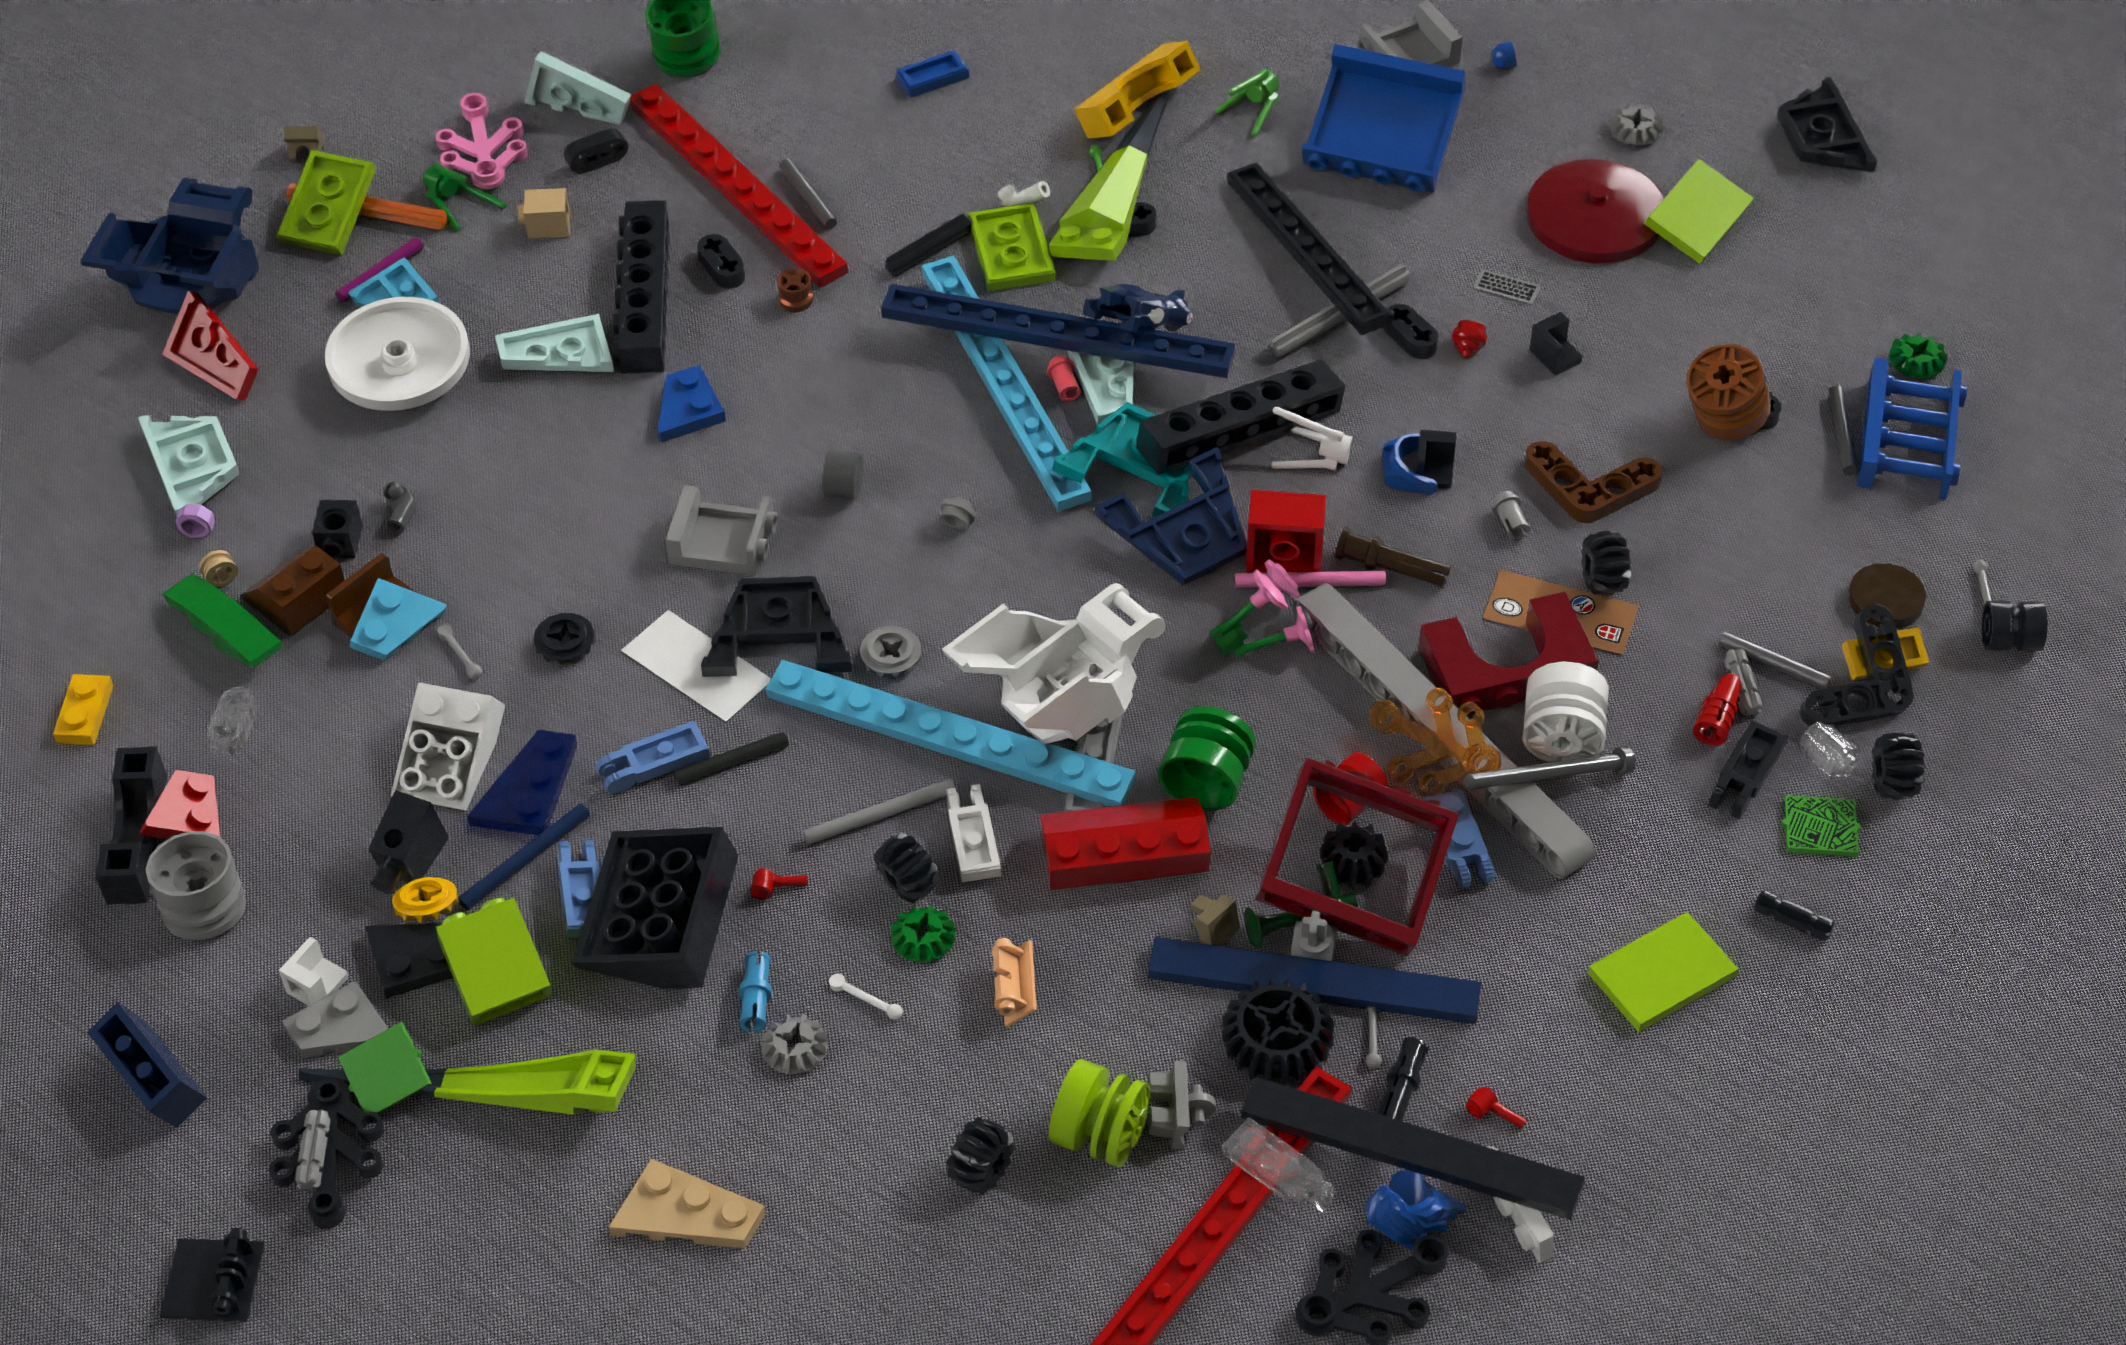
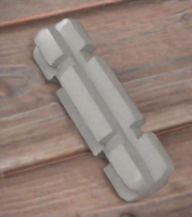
M1740 648L1736 650L1730 649L1725 654L1724 662L1727 671L1732 674L1736 673V676H1739L1742 686L1740 687L1741 690L1737 699L1740 701L1738 702L1740 712L1746 717L1750 715L1756 716L1761 713L1760 708L1763 704L1760 695L1756 692L1758 689L1749 664H1746L1749 662L1746 652Z
M310 1110L305 1116L304 1127H306V1130L302 1134L298 1162L301 1164L297 1167L295 1175L297 1187L301 1190H316L320 1186L322 1173L319 1170L323 1168L328 1139L325 1135L329 1132L330 1127L328 1112L324 1110Z

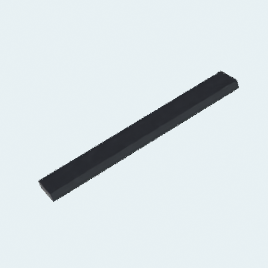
M1257 162L1227 173V183L1361 336L1392 324V314Z
M1258 1077L1255 1078L1241 1109V1119L1568 1220L1573 1218L1585 1184V1177Z

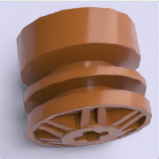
M1724 344L1704 350L1693 360L1687 371L1686 386L1700 428L1711 437L1726 441L1740 440L1753 435L1765 424L1771 410V398L1766 385L1763 367L1753 352L1739 345Z

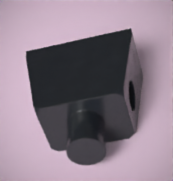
M395 790L369 848L379 867L371 881V885L375 889L391 895L400 880L409 883L415 879L423 878L444 847L449 836L431 802Z

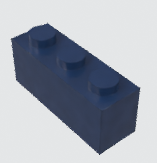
M118 1002L87 1032L147 1110L175 1128L207 1099L149 1024Z

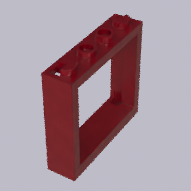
M1306 757L1298 772L1255 900L1302 918L1311 917L1312 911L1320 912V919L1326 920L1330 926L1337 927V931L1408 957L1417 945L1459 813L1441 807L1440 801H1424L1413 797L1412 793L1405 788L1399 786L1386 787L1375 783L1374 779L1365 773H1348L1337 769L1336 765L1329 760L1322 763ZM1308 785L1436 832L1406 925L1277 878Z

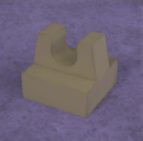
M284 126L283 139L286 142L291 162H299V153L304 149H308L309 154L311 150L321 152V149H324L325 136L318 126Z
M1223 894L1215 901L1200 895L1190 904L1191 910L1199 915L1193 923L1194 927L1199 931L1202 944L1221 946L1240 929L1236 901L1229 896Z

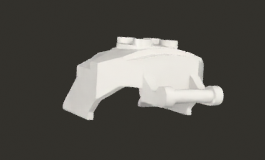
M1114 583L1080 608L1075 620L1057 621L1028 611L1008 610L1007 606L1002 604L942 648V650L964 672L1000 675L1003 678L1001 699L1003 708L1043 744L1067 738L1076 741L1100 722L1104 721L1110 724L1126 711L1133 697L1132 689L1137 678L1131 664L1141 643L1148 637L1151 639L1159 637L1164 632L1166 624L1158 614L1149 613L1130 598L1129 592L1121 584ZM1110 609H1121L1136 623L1129 626Z

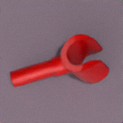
M760 868L753 875L751 896L756 899L765 900L772 896L773 887L808 885V876H775L773 871L767 868Z
M1488 1087L1478 1088L1469 1097V1101L1465 1105L1467 1111L1478 1119H1481L1491 1111L1494 1115L1505 1119L1520 1129L1524 1127L1527 1121L1498 1103L1496 1094Z

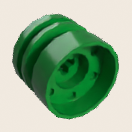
M652 0L647 5L645 19L656 65L663 72L672 76H694L710 69L719 60L721 46L711 0Z
M1195 706L1185 710L1178 718L1175 731L1171 736V744L1166 749L1158 768V780L1163 789L1174 799L1197 797L1204 811H1219L1230 807L1237 799L1244 780V772L1249 767L1250 758L1256 749V737L1251 727L1240 717L1224 709L1212 706Z

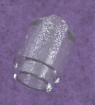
M1820 721L1816 722L1801 737L1800 746L1804 748V754L1831 778L1847 777L1857 768L1859 764V759L1857 758L1859 748L1832 725H1825Z

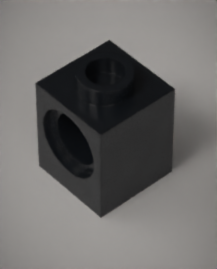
M357 500L319 501L312 535L315 546L332 558H356L363 527Z

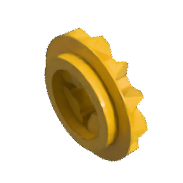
M424 877L415 879L403 885L395 892L392 899L395 914L402 916L405 922L417 919L421 924L426 919L431 918L437 921L440 914H450L452 907L458 904L457 888L451 881L443 878Z

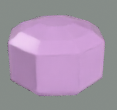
M185 504L179 509L175 522L178 530L188 537L205 538L212 532L215 519L213 512L200 504Z

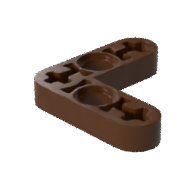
M1547 441L1531 443L1526 450L1525 468L1573 519L1581 523L1595 522L1655 492L1661 484L1663 473L1662 466L1655 459L1641 457L1590 482L1554 444ZM1565 477L1573 481V484L1561 486L1554 480ZM1619 486L1625 492L1623 494H1612L1606 488Z

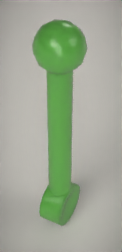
M1093 145L1089 149V155L1094 158L1098 172L1103 166L1100 158L1102 149L1098 145Z

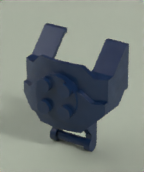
M184 177L169 201L168 215L150 222L117 219L115 213H108L81 258V265L105 269L108 278L127 287L136 305L156 311L179 314L188 290L198 292L211 309L223 302L238 299L246 283L252 281L259 270L253 242L245 238L240 230L242 212L252 202V189L244 186H238L235 189L198 183L194 178Z

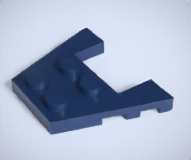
M1217 447L1189 460L1187 466L1204 491L1202 495L1147 522L1143 521L1124 492L1095 507L1094 514L1099 520L1181 585H1185L1245 555L1247 550L1236 506H1233L1230 496L1229 481L1227 475H1224L1221 453Z

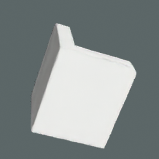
M309 937L279 969L286 993L308 1006L337 991L348 979L346 970L323 958L318 941L312 937Z

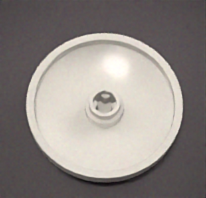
M418 297L387 298L357 309L337 325L330 335L325 349V364L335 389L344 398L356 405L381 411L411 409L439 398L459 381L467 368L470 357L467 332L459 317L440 303Z

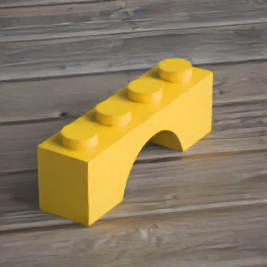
M1188 41L1164 43L1077 106L1074 111L1087 138L1111 137L1135 120L1132 112L1139 105L1157 94L1179 87L1198 73L1201 68Z

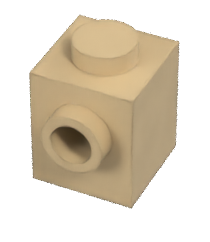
M566 188L525 190L524 204L518 205L519 224L526 226L528 239L569 237L570 209Z

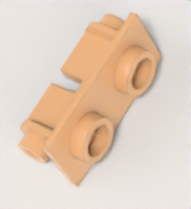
M1000 938L995 941V945L991 949L994 971L1001 974L994 978V1006L999 1010V1014L1004 1016L1005 1027L1007 1028L1037 1010L1033 945L1031 940L1017 947L1011 943L1010 939Z

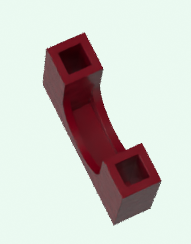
M1566 592L1529 600L1525 624L1540 655L1534 661L1523 666L1500 667L1481 659L1470 646L1458 617L1422 624L1420 629L1418 649L1434 686L1465 716H1472L1480 711L1497 707L1505 708L1515 703L1526 701L1528 678L1536 669L1546 664L1563 661L1574 662L1597 670L1599 660Z

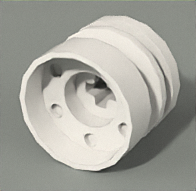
M1574 662L1549 663L1536 669L1528 678L1526 688V710L1522 738L1526 749L1537 758L1549 763L1598 756L1604 749L1606 740L1609 686L1605 677L1594 668Z

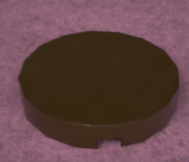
M1875 563L1863 567L1853 576L1849 588V604L1856 615L1868 605L1880 604L1891 612L1896 628H1902L1915 622L1922 614L1927 597L1924 584L1916 574L1902 566L1891 563ZM1872 615L1866 621L1870 625L1880 627V624H1882L1881 621H1874Z

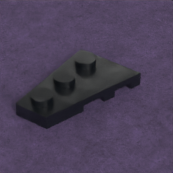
M442 923L365 926L386 998L453 978L437 937L436 927L442 925Z

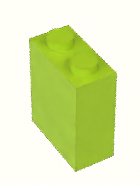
M514 897L508 900H504V898L490 900L481 906V910L465 915L463 912L453 914L442 921V925L436 927L438 941L473 1027L551 997L550 982Z

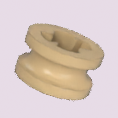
M215 550L208 553L199 564L200 572L205 580L215 587L228 585L235 579L238 573L237 566L233 562L231 555L224 550Z

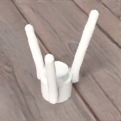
M1279 407L1273 408L1275 414L1311 429L1307 430L1296 427L1290 429V431L1321 442L1319 455L1325 456V460L1272 462L1271 468H1327L1336 470L1337 463L1347 465L1353 436L1344 435L1342 431L1330 429Z

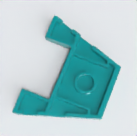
M1126 402L1098 424L1096 430L1086 438L1082 437L1076 441L1073 448L1066 454L1061 453L1057 456L1052 467V471L1082 484L1094 460L1098 458L1164 488L1154 507L1152 513L1154 517L1187 502L1189 494V470L1187 466L1158 475L1136 449L1140 421L1156 415L1129 402Z

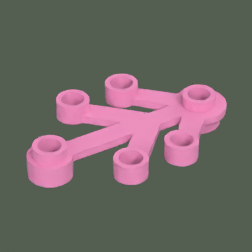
M471 93L461 99L460 106L463 117L471 123L474 142L456 135L451 129L438 131L436 134L437 146L440 150L446 151L441 154L440 163L448 170L453 172L461 171L470 175L474 186L490 190L503 183L505 179L504 169L513 161L519 162L527 158L528 150L526 142L518 139L524 133L522 122L518 118L504 120L502 127L492 137L487 139L484 120L489 112L487 99L482 94ZM508 139L512 140L507 144V149L495 160L491 159V156ZM455 148L478 158V161L474 163L463 159L458 152L450 150Z

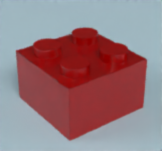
M1251 490L1246 573H1253L1256 570L1261 573H1267L1265 566L1267 560L1280 564L1286 572H1321L1327 495Z

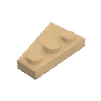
M651 1159L611 1222L609 1231L611 1236L626 1237L627 1233L648 1235L649 1240L665 1241L666 1237L692 1239L694 1244L746 1249L765 1217L766 1211L765 1205Z

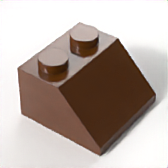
M313 546L294 554L242 593L241 596L245 602L292 637L329 609L326 595L345 581L341 564L317 546Z

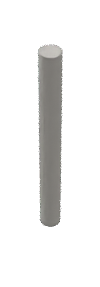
M951 779L941 781L803 830L804 839L807 845H811L946 797V789L955 788Z

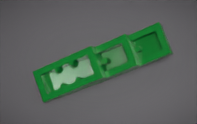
M194 573L162 593L167 604L186 614L192 627L210 636L218 650L251 668H255L284 648L282 642L253 615L214 585Z

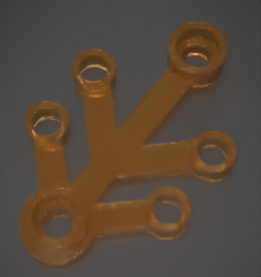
M1443 688L1432 689L1426 697V704L1433 712L1437 733L1404 718L1402 711L1389 700H1381L1375 703L1369 711L1370 724L1381 734L1389 735L1397 732L1428 747L1407 756L1397 755L1389 761L1387 771L1396 781H1408L1413 776L1414 770L1448 757L1459 761V763L1438 772L1427 770L1421 774L1418 785L1428 796L1441 794L1445 789V785L1464 779L1468 774L1499 770L1501 767L1499 752L1492 745L1485 744L1481 724L1484 721V712L1473 702L1462 704L1457 712L1458 720L1465 726L1469 747L1457 742L1449 711L1452 708L1453 699ZM1444 696L1442 704L1435 706L1436 700ZM1475 711V716L1471 720H1466L1467 714ZM1393 716L1392 720L1385 725L1386 719ZM1484 759H1488L1486 764L1478 769L1479 763ZM1405 764V769L1401 773L1396 774L1398 766ZM1436 778V784L1432 788H1427L1428 782Z

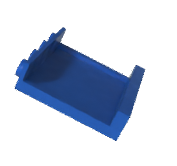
M1335 44L1331 54L1332 68L1308 143L1302 145L1303 164L1319 171L1328 169L1341 172L1343 175L1351 178L1360 176L1373 179L1375 182L1383 185L1392 183L1406 186L1415 192H1434L1466 89L1465 71Z

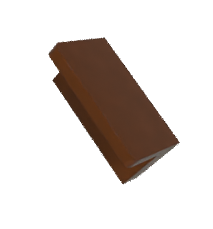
M380 553L326 595L334 625L351 638L378 578L413 591V589L393 575L389 558L383 553Z

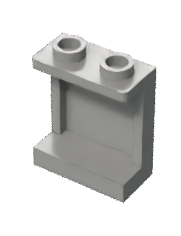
M1426 0L1417 4L1415 20L1377 34L1368 24L1362 25L1358 49L1451 67L1460 63L1463 37Z
M684 485L666 537L669 564L756 575L760 562L766 561L768 556L769 533L774 534L777 527V512L772 511L771 498L762 497L759 509L700 502L699 488Z

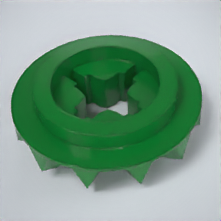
M1919 332L1914 337L1904 333L1901 339H1894L1889 351V360L1897 371L1906 376L1919 379L1931 378L1940 374L1944 370L1948 354L1944 352V344L1935 343L1934 336L1924 338ZM1919 351L1925 353V355L1920 354L1919 356H1916L1914 359H1912L1913 353L1916 354Z
M931 904L927 908L920 909L913 905L909 912H899L897 921L891 924V943L893 948L900 956L913 962H931L943 957L950 951L956 938L954 921L948 918L945 910L937 911ZM924 924H928L929 932H926L921 941L918 942L916 931H919Z

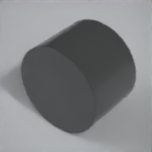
M829 450L827 452L822 475L824 495L852 499L858 498L863 481V454Z

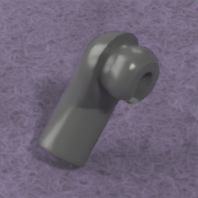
M391 481L384 486L382 491L383 496L388 499L387 503L393 510L387 525L391 530L402 533L416 509V501L406 487H401L397 481Z

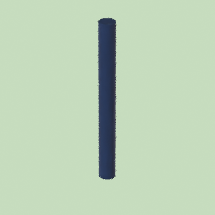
M581 803L461 894L458 897V902L465 910L470 909L590 816L587 808Z

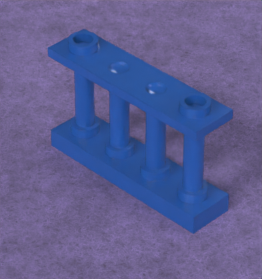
M1874 357L1868 381L1857 486L1872 488L1875 474L1882 475L1883 471L1940 480L1939 499L1946 500L1950 485L1957 486L1960 474V464H1954L1958 412L1959 407H1964L1967 386L1961 385L1962 370H1954L1950 387L1894 379V375L1888 374L1889 360ZM1891 393L1946 401L1947 410L1944 413L1891 405V401L1885 400V396L1890 397ZM1888 419L1945 427L1944 439L1889 431L1887 426H1882V422H1888ZM1890 445L1942 453V465L1886 457V453L1879 452V449Z

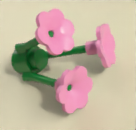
M1272 560L1265 562L1267 573L1271 580L1265 574L1262 575L1258 570L1254 571L1253 576L1256 579L1259 590L1250 597L1251 601L1229 620L1227 619L1209 631L1225 657L1233 652L1237 659H1239L1248 652L1287 640V643L1299 639L1307 645L1310 653L1315 652L1313 640L1301 606L1296 607V625L1283 628L1284 632L1248 644L1243 643L1248 638V635L1239 622L1255 608L1261 609L1270 601L1282 610H1286L1288 605L1280 591L1287 596H1291L1293 599H1297L1300 596L1296 582L1280 564H1275Z

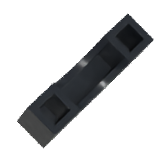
M157 746L117 748L112 775L115 796L114 832L111 842L101 844L95 876L107 905L147 903L150 885L145 869L149 856L156 849L157 838L140 835V830L166 786L167 773Z

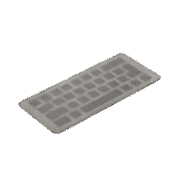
M1484 269L1481 270L1474 284V288L1530 304L1534 302L1541 288L1540 285Z

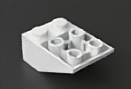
M418 682L390 796H393L395 790L429 801L433 805L466 811L497 742L505 705L490 695Z

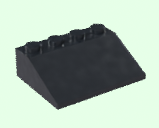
M723 827L612 831L572 960L574 967L663 989L702 988L739 857Z

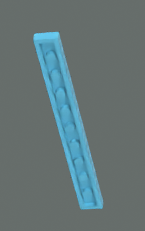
M954 255L922 265V276L931 291L979 299ZM954 331L1056 510L1059 512L1092 501V491L1085 479L1081 484L1052 471L1056 457L1061 453L1066 454L1068 450L1004 340Z
M781 660L765 689L770 699L1064 793L1071 792L1077 797L1095 803L1098 801L1108 807L1124 805L1136 781L1135 770L1049 743L1043 744L1039 740L786 660Z

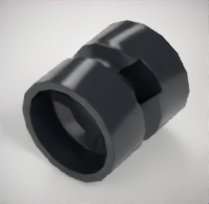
M1986 601L1981 620L1982 642L1986 650L2009 651L2012 645H2015L2020 651H2042L2044 649L2048 629L2047 611L2044 602L2020 601L2016 607H2013L2010 601Z

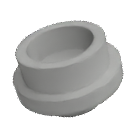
M960 497L945 499L940 506L942 511L940 515L941 520L957 529H966L970 523L975 521L977 516L976 512L972 509V504Z

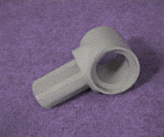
M1312 911L1311 917H1303L1302 921H1296L1291 956L1333 961L1337 927L1330 926L1326 920L1320 919V912Z

